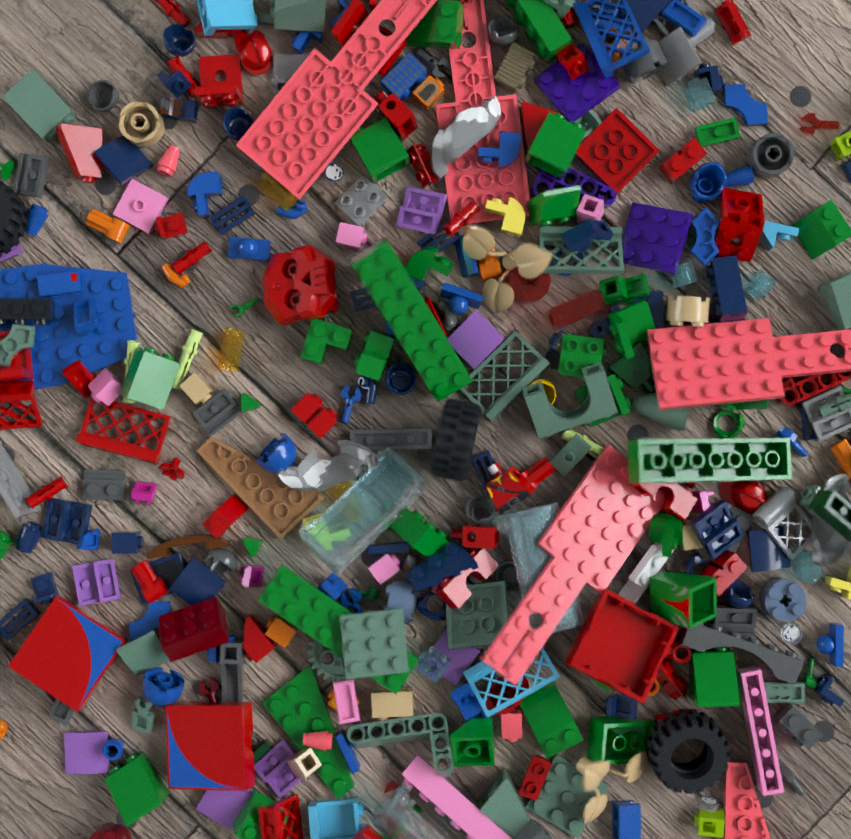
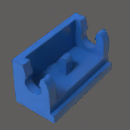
M612 800V839H641V805L639 803H633V800Z

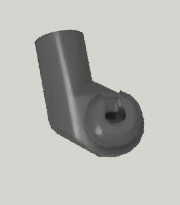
M442 300L437 308L445 314V321L442 323L443 328L450 331L457 324V315L452 313L448 303Z

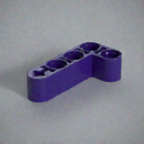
M570 167L567 168L562 179L553 175L550 176L541 169L532 188V195L535 197L540 194L536 189L539 185H544L547 191H551L554 185L561 189L580 185V198H583L584 194L594 197L597 189H599L600 191L596 198L603 200L605 193L609 195L608 200L604 201V208L610 207L616 200V192L613 188ZM567 175L572 176L574 183H565L564 177ZM588 184L592 187L593 191L585 193L582 186Z

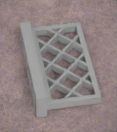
M0 442V494L15 518L21 517L26 519L42 507L39 504L32 509L25 498L33 493Z

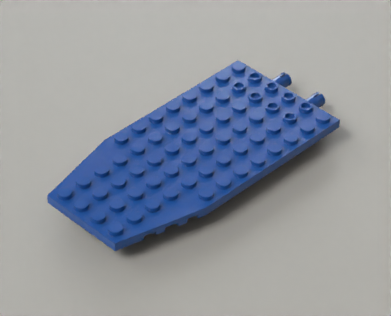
M47 264L0 270V298H50L55 301V322H48V325H36L35 322H27V325H25L36 327L34 348H31L34 379L10 382L33 380L35 389L61 386L70 382L63 375L62 370L77 360H80L91 373L99 371L107 366L123 361L127 355V341H138L127 273ZM80 271L82 292L46 297L39 296L37 276ZM92 297L98 320L97 328L90 333H76L72 302ZM6 322V325H0V332L11 331L14 322Z

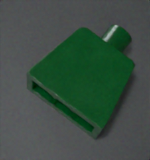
M639 342L632 347L634 357L626 359L622 355L607 369L612 374H615L616 377H620L621 381L632 390L641 385L647 393H650L655 389V383L650 378L653 375L651 359Z

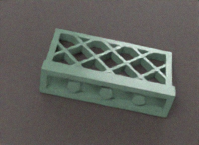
M540 227L538 246L547 252L550 251L544 246H555L556 248L550 253H552L551 259L557 263L555 266H547L542 273L624 274L622 227H609L613 232L610 241L592 239L589 247H596L597 249L593 252H590L588 249L586 252H583L587 255L583 260L575 256L580 251L570 252L567 250L561 238L564 232L573 227ZM605 247H617V250L612 253ZM559 251L567 255L562 260L555 256ZM602 251L608 257L601 260L596 255ZM572 259L577 265L568 266L566 262ZM592 259L598 265L596 267H590L586 263ZM610 260H614L619 264V267H611L607 263Z
M515 330L470 374L472 382H478V393H469L464 387L460 390L473 403L478 404L481 407V412L493 423L523 394V387L537 380L550 367V362L545 357L543 358ZM515 337L522 342V350H510V342ZM533 353L538 358L533 364L524 365V354ZM498 354H507V365H495V357ZM510 354H522V365H510ZM484 368H493L492 379H481V371ZM495 368H507V379H495ZM510 368H521V376L518 379H509ZM481 382H492V393H481ZM495 382H507V390L504 393H495ZM481 396H492V405L487 409L480 404Z

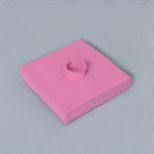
M131 179L113 215L150 234L155 226L154 224L157 222L156 217L161 215L169 198Z

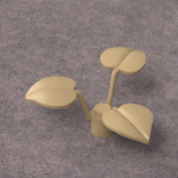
M466 225L464 227L463 247L469 257L476 260L484 259L487 254L489 256L503 257L502 264L506 271L499 278V281L490 278L484 283L482 288L485 304L491 311L498 314L508 309L515 297L513 288L508 283H502L507 274L518 267L519 274L527 279L535 278L546 269L551 260L552 253L528 243L522 244L517 250L509 253L506 251L491 252L490 250L495 247V240L489 231L476 225Z
M647 751L634 755L628 762L625 772L609 768L610 765L607 761L593 762L586 756L578 761L576 770L583 774L584 790L587 792L595 791V796L590 798L585 806L583 813L584 824L597 818L606 807L607 796L605 794L600 795L597 789L603 777L610 772L626 777V782L628 783L636 781L646 769L648 763Z

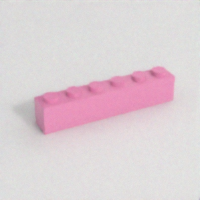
M756 665L737 668V682L757 788L763 796L783 793L784 788L762 671Z
M418 755L402 773L405 777L403 782L411 789L415 786L421 791L418 795L427 803L431 800L436 805L434 810L442 817L445 814L452 819L450 824L458 831L462 828L467 833V839H512L448 781L439 776Z

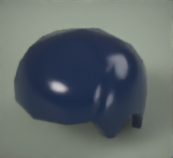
M172 24L163 33L164 45L171 54L184 57L194 50L196 40L193 32L186 30L183 24Z
M241 107L230 108L225 112L222 119L225 133L235 141H239L253 125L252 116Z
M398 362L392 365L386 372L385 383L392 393L405 395L411 392L415 386L416 375L409 364Z
M738 579L722 593L725 601L736 608L748 607L754 598V594L750 595L751 587Z

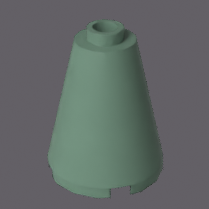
M656 393L639 394L638 398H634L633 409L636 410L637 415L678 431L685 430L688 407L659 410Z

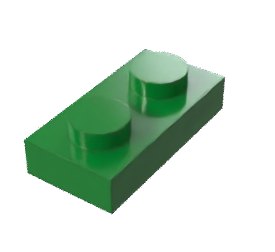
M736 117L698 126L694 129L697 142L702 148L740 138Z

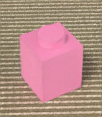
M584 194L576 211L577 223L581 224L588 219L600 221L604 213V200Z
M340 222L336 244L361 250V246L366 245L368 234L365 233L364 227Z
M104 368L88 387L92 391L91 396L98 403L102 401L109 406L120 395L123 384L118 377Z
M386 553L371 564L368 570L381 585L400 570L399 564L401 562L394 553L392 555Z

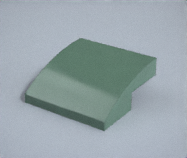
M154 630L117 649V653L137 676L170 661L161 648L160 635Z

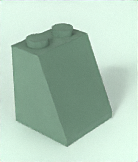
M271 0L270 20L275 21V29L324 32L326 0Z
M33 69L2 96L47 143L58 137L56 127L59 124H72L77 116L45 79Z
M850 272L818 288L838 330L851 329Z
M503 768L479 797V809L510 836L518 839L517 835L531 823V820L508 771Z

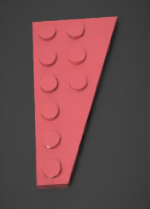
M727 762L728 769L724 772L725 824L723 839H771L761 812L759 800L756 796L747 762Z

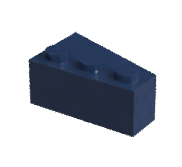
M737 256L712 258L706 271L707 277L710 278V294L713 302L715 323L742 321L745 319L748 311Z

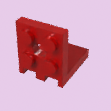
M360 0L352 1L331 31L341 48L344 47L369 16L368 11ZM379 25V31L382 35L390 36L393 34V32ZM405 40L379 70V75L384 77L406 46Z
M239 55L199 57L201 87H194V91L201 105L206 108H215L217 105L234 107L237 104L244 105L242 69ZM219 72H224L227 75L223 82L216 80V75Z
M724 188L720 193L721 220L714 238L715 245L720 252L715 256H737V260L751 262L765 224L762 194ZM734 238L741 239V241L738 243L731 242V240Z
M10 331L0 332V341L5 339ZM31 348L19 351L12 359L11 366L0 365V382L34 379Z

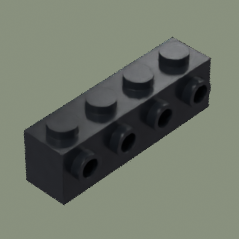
M0 298V325H6V322H14L15 325H27V322H35L36 325H48V322H55V301L50 298Z

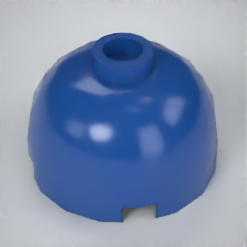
M286 433L280 434L282 438L279 440L274 438L260 453L262 459L256 460L257 464L269 473H280L287 470L288 467L295 466L294 460L297 456V449L295 443Z
M152 668L146 671L143 678L142 689L144 696L155 706L162 707L173 704L180 698L183 692L185 679L174 670L170 669V673L163 672V668Z

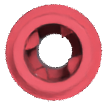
M169 145L156 166L158 168L156 171L163 176L172 177L176 173L180 149Z
M328 730L304 733L303 746L326 751V749L332 750L333 733H329Z

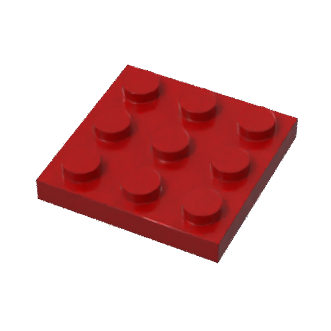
M616 108L579 145L575 156L605 185L613 188L617 195L660 150Z

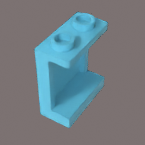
M197 0L204 35L212 36L216 30L246 29L247 34H252L258 25V17L253 9L254 1Z
M358 797L309 802L308 813L311 839H352L365 826L360 822V816H363V804H359Z

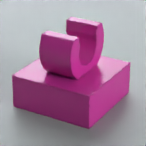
M136 481L131 493L132 499L136 500L137 505H140L141 500L147 501L148 506L151 505L157 491V483Z
M692 492V495L698 499L693 506L694 512H704L715 504L709 503L708 497L714 495V492Z
M259 565L242 566L241 570H244V577H239V581L243 582L242 586L261 587L264 567Z

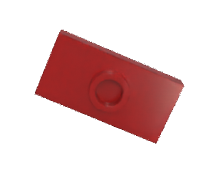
M80 360L62 370L63 375L85 398L91 396L92 391L88 385L96 377Z

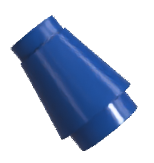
M745 165L726 173L725 187L747 186L749 183H753L752 167H746Z
M32 204L31 208L28 209L26 233L37 236L49 216L47 208Z
M120 738L107 741L103 745V755L109 760L119 759L123 753L124 741Z

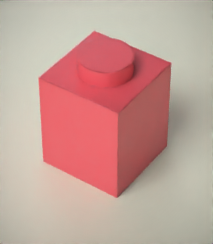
M513 709L507 714L500 715L501 737L506 739L507 742L518 741V738H522V713L520 709Z

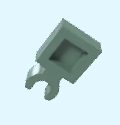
M140 696L135 701L136 708L132 711V729L150 734L154 730L155 712L149 711L153 703L148 700L144 704L142 701L143 696Z

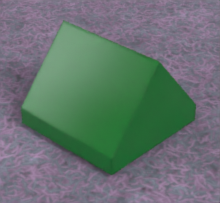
M242 393V412L261 407L258 401L247 393Z
M253 537L244 538L243 543L250 557H255L263 540Z

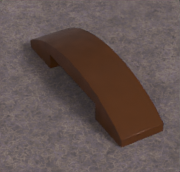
M209 534L186 535L157 546L146 555V559L168 556L171 554L170 547L206 542L207 550L228 547L231 545V542L223 537L216 539L213 535Z

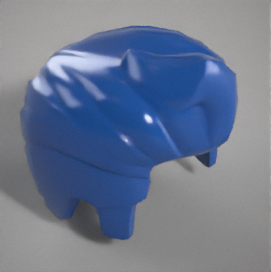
M705 163L694 171L689 181V187L693 195L692 199L696 203L702 204L706 201H712L724 189L727 175L720 163Z

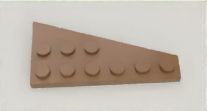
M210 437L197 450L205 461L280 540L325 498V496L317 492H302L291 489L282 482L278 476L279 473L267 472L252 457L214 437Z

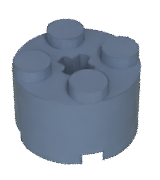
M773 578L767 581L760 591L759 602L761 608L769 616L779 621L789 622L804 614L806 595L799 584L785 578ZM783 596H785V600H783V603H781L780 600H782Z
M394 580L393 583L387 585L386 597H389L387 605H384L383 610L402 608L404 624L412 625L413 619L410 618L416 612L419 591H415L416 589L408 582Z

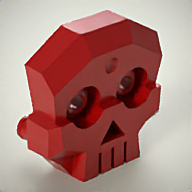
M311 245L294 248L290 253L272 255L262 277L264 305L280 325L287 326L302 319L311 321L324 318L327 311L335 313L339 310L340 306L336 305L339 302L337 301L334 274L336 267L334 266L333 259Z

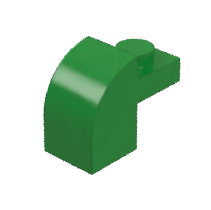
M428 246L420 249L410 258L405 270L409 275L423 281L427 277L430 268L448 276L454 264L450 263L451 261L444 256H437L440 248Z
M644 273L627 279L617 275L599 281L602 299L611 305L633 303V299L650 295L647 277Z
M657 513L653 515L650 523V541L661 543L663 557H671L673 549L676 550L677 545L683 546V524L672 515Z

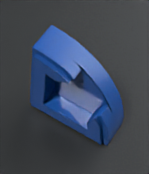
M91 529L85 532L78 541L77 549L98 550L100 529Z

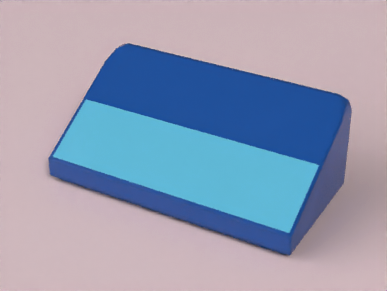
M461 235L462 238L454 242L462 277L467 278L477 275L478 268L476 259H472L465 252L463 235Z

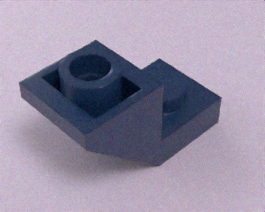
M588 219L564 232L561 238L568 250L586 252L592 239L610 241L613 232L606 221Z

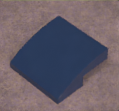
M124 135L110 141L94 152L96 158L121 186L134 176L139 177L153 167V164L141 150Z
M53 497L51 500L48 499L41 537L78 544L81 536L88 531L93 505Z
M719 500L690 522L700 543L712 559L718 557L744 537L738 520L732 518L728 505L723 500Z
M775 527L773 529L778 536H783L784 527ZM765 529L747 531L751 572L791 567L790 559Z
M193 557L170 586L169 590L188 604L193 605L215 597L226 583V580Z

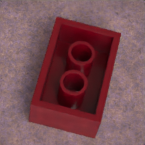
M217 596L159 616L161 648L170 662L230 642L226 613Z

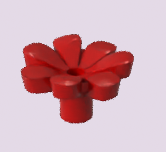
M173 458L171 464L164 463L159 466V469L163 471L161 474L164 476L170 475L171 480L176 481L177 477L184 479L185 475L184 471L179 468L181 461L178 458Z

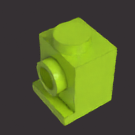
M851 131L829 142L838 161L851 155V144H849Z
M699 808V814H694V826L698 827V835L723 838L725 824L724 808H720V810Z

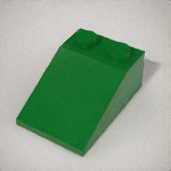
M437 0L405 39L406 46L460 49L464 16L463 5L459 1Z
M554 681L526 696L519 703L547 759L584 740Z
M608 716L591 717L587 757L594 762L607 761L609 765L628 763L634 755L646 751L648 746L646 743L647 738L652 736L650 731L655 726V721Z

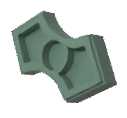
M12 325L9 335L0 341V365L11 366L12 359L19 351L25 348H34L36 327Z

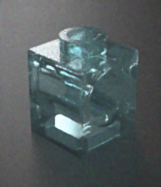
M697 77L692 79L683 90L693 113L712 105L716 100L707 78L700 80Z
M693 261L678 265L676 275L669 274L673 289L691 285L698 281Z
M760 269L753 273L743 289L756 299L761 300L766 298L777 281Z
M814 551L800 553L793 559L798 579L806 583H814L818 581V578L824 577L822 567L812 564V554Z
M430 646L427 651L423 650L419 655L417 670L437 683L448 669L451 659L433 646ZM428 661H433L436 665H431Z

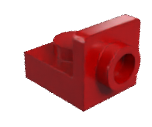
M573 43L555 54L557 61L567 70L572 80L589 70L584 54Z
M182 212L164 218L156 217L157 223L154 225L157 235H161L165 240L189 233Z

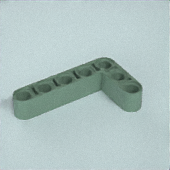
M441 713L357 724L351 726L347 731V738L354 748H366L430 738L436 773L441 777H448L453 772L454 766L446 717ZM437 721L444 723L439 729L433 727V724ZM417 724L423 725L421 731H414L413 727ZM396 727L403 728V731L398 735L392 733ZM381 730L383 733L380 737H373V732ZM361 733L362 737L359 740H353V735ZM440 741L446 743V746L442 749L436 748V744ZM443 761L449 763L448 768L444 770L438 767Z

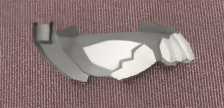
M496 96L491 97L490 100H485L481 107L469 108L459 112L453 123L445 131L441 128L438 130L432 141L430 162L433 174L439 180L449 173L447 165L458 162V157L489 132L491 134L502 115L500 103Z
M340 440L337 443L340 446L341 453L337 456L318 459L315 449L303 459L298 467H288L287 470L281 471L278 476L291 489L302 492H321L356 478L364 466L367 470H371L379 466L376 455L367 447L353 441Z
M839 474L828 479L821 490H835L851 504L850 499L846 495L850 487L848 475ZM813 515L812 545L816 551L812 554V564L825 566L843 557L851 549V541L842 542L841 534L821 517Z

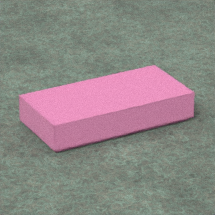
M354 679L333 682L339 724L360 721Z

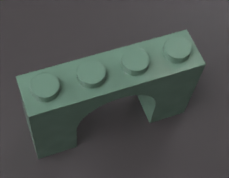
M601 362L581 368L588 393L585 401L572 410H560L552 406L548 401L542 381L522 388L539 438L550 437L554 433L563 430L568 431L573 427L590 424L594 420L608 418L618 413Z

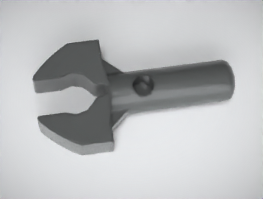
M421 48L417 50L416 55L432 67L431 75L434 78L445 79L446 75L440 72L438 67H445L450 72L449 61L444 57L441 60H436Z
M784 763L780 764L781 774L799 796L804 795L805 790L794 774Z

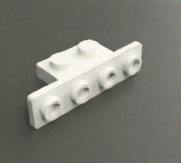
M655 542L654 545H651L628 577L629 580L619 592V596L636 604L649 586L650 577L656 575L669 558L662 556L661 543Z

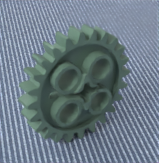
M315 639L314 641L307 642L309 646H312L311 649L307 650V653L313 655L308 658V662H315L311 668H319L317 675L319 676L324 673V680L330 676L332 683L335 682L336 678L342 681L345 678V668L342 665L343 658L330 649L322 648L323 644ZM325 653H331L333 660L325 663L322 661V656Z

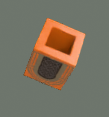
M429 75L415 89L413 98L428 111L444 95V84L437 77L434 79Z

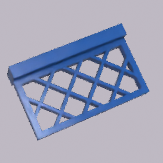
M579 0L573 3V6L605 78L612 76V71L650 53L627 0H618L617 4L608 2L609 0H588L584 3H581ZM596 4L601 5L598 14L590 12L588 8ZM606 7L614 8L611 17L602 15ZM619 10L627 12L624 20L616 18ZM600 19L609 21L605 30L597 28ZM613 23L622 25L618 33L610 31ZM626 26L635 28L632 36L623 34ZM607 35L616 37L612 46L604 44ZM620 39L629 41L626 49L617 47ZM634 42L643 45V49L637 52L630 51ZM614 52L623 54L620 60L612 63L611 58Z

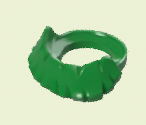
M730 410L719 412L713 421L717 438H736L742 432V428H744V416L741 413H735ZM728 415L732 417L735 429L732 432L722 431L718 427V419L721 416Z

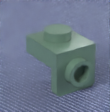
M592 110L575 121L583 126V130L586 131L582 141L602 123Z
M806 486L802 491L799 504L808 509L811 515L819 517L809 508V505L817 491L821 490V486Z

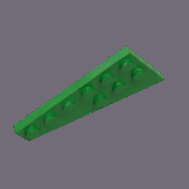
M310 664L264 700L263 704L299 750L311 748L303 746L304 733L326 730L329 733H333L332 750L311 749L322 764L315 771L337 799H339L351 790L355 784L347 762L335 739V729L326 703L323 700L318 681L314 675V670L311 668L312 664Z

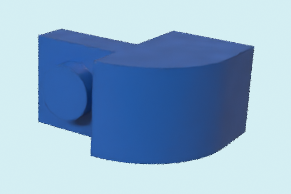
M500 132L499 149L479 147L478 160H482V163L493 164L494 161H498V169L511 166L517 159L520 151L521 133Z
M218 171L199 174L189 184L187 195L191 199H196V201H193L194 211L201 218L210 217L207 197L223 195L222 179Z
M332 572L317 589L333 600H336L348 586Z
M469 683L457 686L450 693L454 702L459 706L466 722L471 719L487 718Z

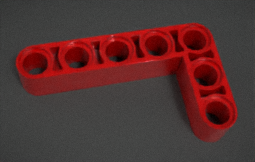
M851 371L846 372L845 376H842L840 372L825 374L828 377V382L825 385L821 382L823 374L808 375L795 382L792 377L783 378L784 392L789 391L791 399L787 402L783 397L777 398L776 401L781 405L796 404L851 379ZM805 382L810 387L807 393L802 390V385Z

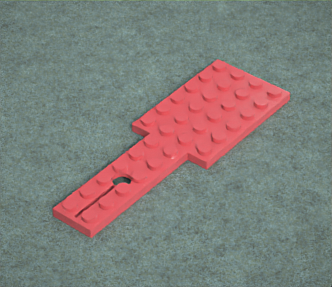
M381 0L331 62L314 48L236 146L300 200L379 105L364 91L365 87L437 0ZM383 20H391L394 23L395 31L392 35L384 36L380 33L379 24Z
M474 0L469 4H462L464 7L462 35L471 33L476 38V43L471 48H465L461 44L460 49L448 48L455 102L435 105L438 130L441 128L445 131L453 123L459 112L469 108L481 107L485 100H490L491 97L496 96L484 0ZM517 94L497 97L502 115L491 134L489 132L458 157V162L446 166L449 173L445 174L444 177L450 220L454 218V214L457 211L464 209L470 201H475L480 206V211L469 220L467 225L503 221L504 216L485 211L487 200L492 201V198L500 199L507 205L510 197L522 205L525 218L530 217L526 203L530 200ZM500 132L521 133L520 151L517 159L511 166L498 169V161H494L493 164L482 163V160H478L479 147L499 149Z
M769 318L704 324V327L681 326L650 329L646 332L659 410L783 398L785 393L781 378L851 371V329L773 337ZM833 344L841 345L845 350V355L837 358L834 354L830 353V346Z
M611 445L604 447L537 544L552 555V558L481 658L482 661L513 685L518 683L584 585H589L598 594H602L603 590L608 587L650 525L653 515L659 512L665 501V494L660 488H658L654 496H643L629 485L628 460ZM533 612H538L542 617V623L536 629L529 626L528 617Z

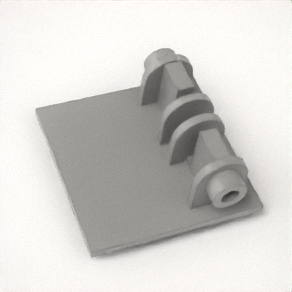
M274 54L273 95L279 93L310 54Z
M361 175L334 204L350 217L357 226L361 227L365 225L370 216H374V212H378L377 209L386 203L385 200L388 196L364 175Z

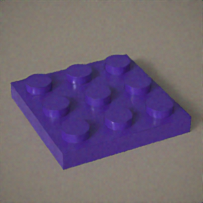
M583 43L577 48L584 54L589 67L587 72L572 80L567 70L557 61L534 78V83L571 124L620 89V84L613 76L605 78L597 58Z
M632 202L622 237L624 264L676 275L693 215L687 212Z

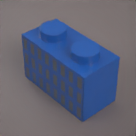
M409 52L381 80V86L390 95L394 93L401 101H406L412 95L414 87L416 85L419 86L427 78V68Z

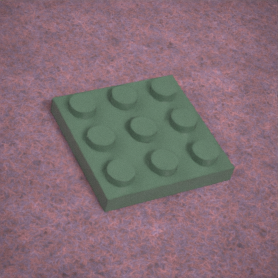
M505 581L466 585L472 595L459 608H449L446 604L449 650L485 647L492 644L509 619L507 584Z
M402 608L339 615L346 680L409 672Z
M555 754L551 760L552 765L537 801L529 798L525 808L578 839L587 823H583L585 806L589 799L595 796V791L587 792L584 790L583 774L576 770V764L559 754ZM603 780L597 786L600 795L605 794L609 788V784Z

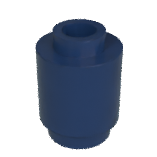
M31 521L22 524L16 539L17 550L24 553H32L42 533L39 524Z

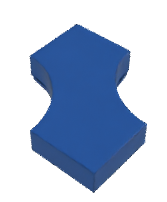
M745 84L725 85L723 87L724 107L739 112L744 119L745 126L768 124L767 103H760L752 99L746 90Z
M707 207L691 220L695 230V242L689 252L702 266H705L720 252L714 241L715 230L720 221Z
M154 601L151 604L149 603L144 617L129 623V642L153 630L155 631L159 626V616L171 613V601Z

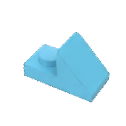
M765 221L760 238L766 248L771 250L774 248L776 236H778L779 240L790 241V239L798 236L799 228Z

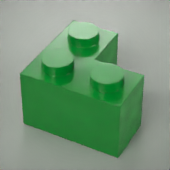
M318 319L312 320L301 358L322 364L328 345L348 351L353 331Z
M372 329L370 333L367 332L363 341L366 347L363 352L360 351L354 363V366L357 367L355 373L379 381L386 368L396 336L376 329Z
M405 508L391 527L413 548L426 557H430L450 543L445 539L446 533L439 528L434 530L436 527L427 519L425 522L423 521L424 516L417 510L412 512Z

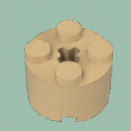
M136 101L127 104L121 110L119 129L132 144L146 148L159 142L165 132L164 121L152 105ZM140 122L144 123L143 127L140 126Z
M668 296L666 321H670V325L683 326V322H691V326L704 327V323H708L710 298H706V302L701 301V297L677 296V300H672L673 297Z

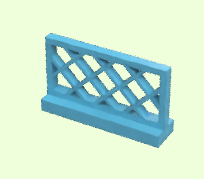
M543 646L540 649L542 653L540 662L535 660L531 662L539 665L536 676L524 673L519 680L518 686L508 684L507 679H504V682L494 680L495 670L484 661L463 672L487 718L560 678ZM541 667L550 668L554 675L547 679L539 677ZM524 676L535 679L533 687L529 689L521 687ZM481 679L489 681L486 692L479 691L474 683ZM492 682L503 685L500 696L489 693ZM506 686L517 689L515 696L511 699L503 697ZM488 696L498 699L497 706L490 711L486 706Z

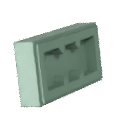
M575 434L551 459L550 464L565 476L587 454L591 446L578 434Z
M764 681L767 703H805V682L797 681L795 685L786 681Z

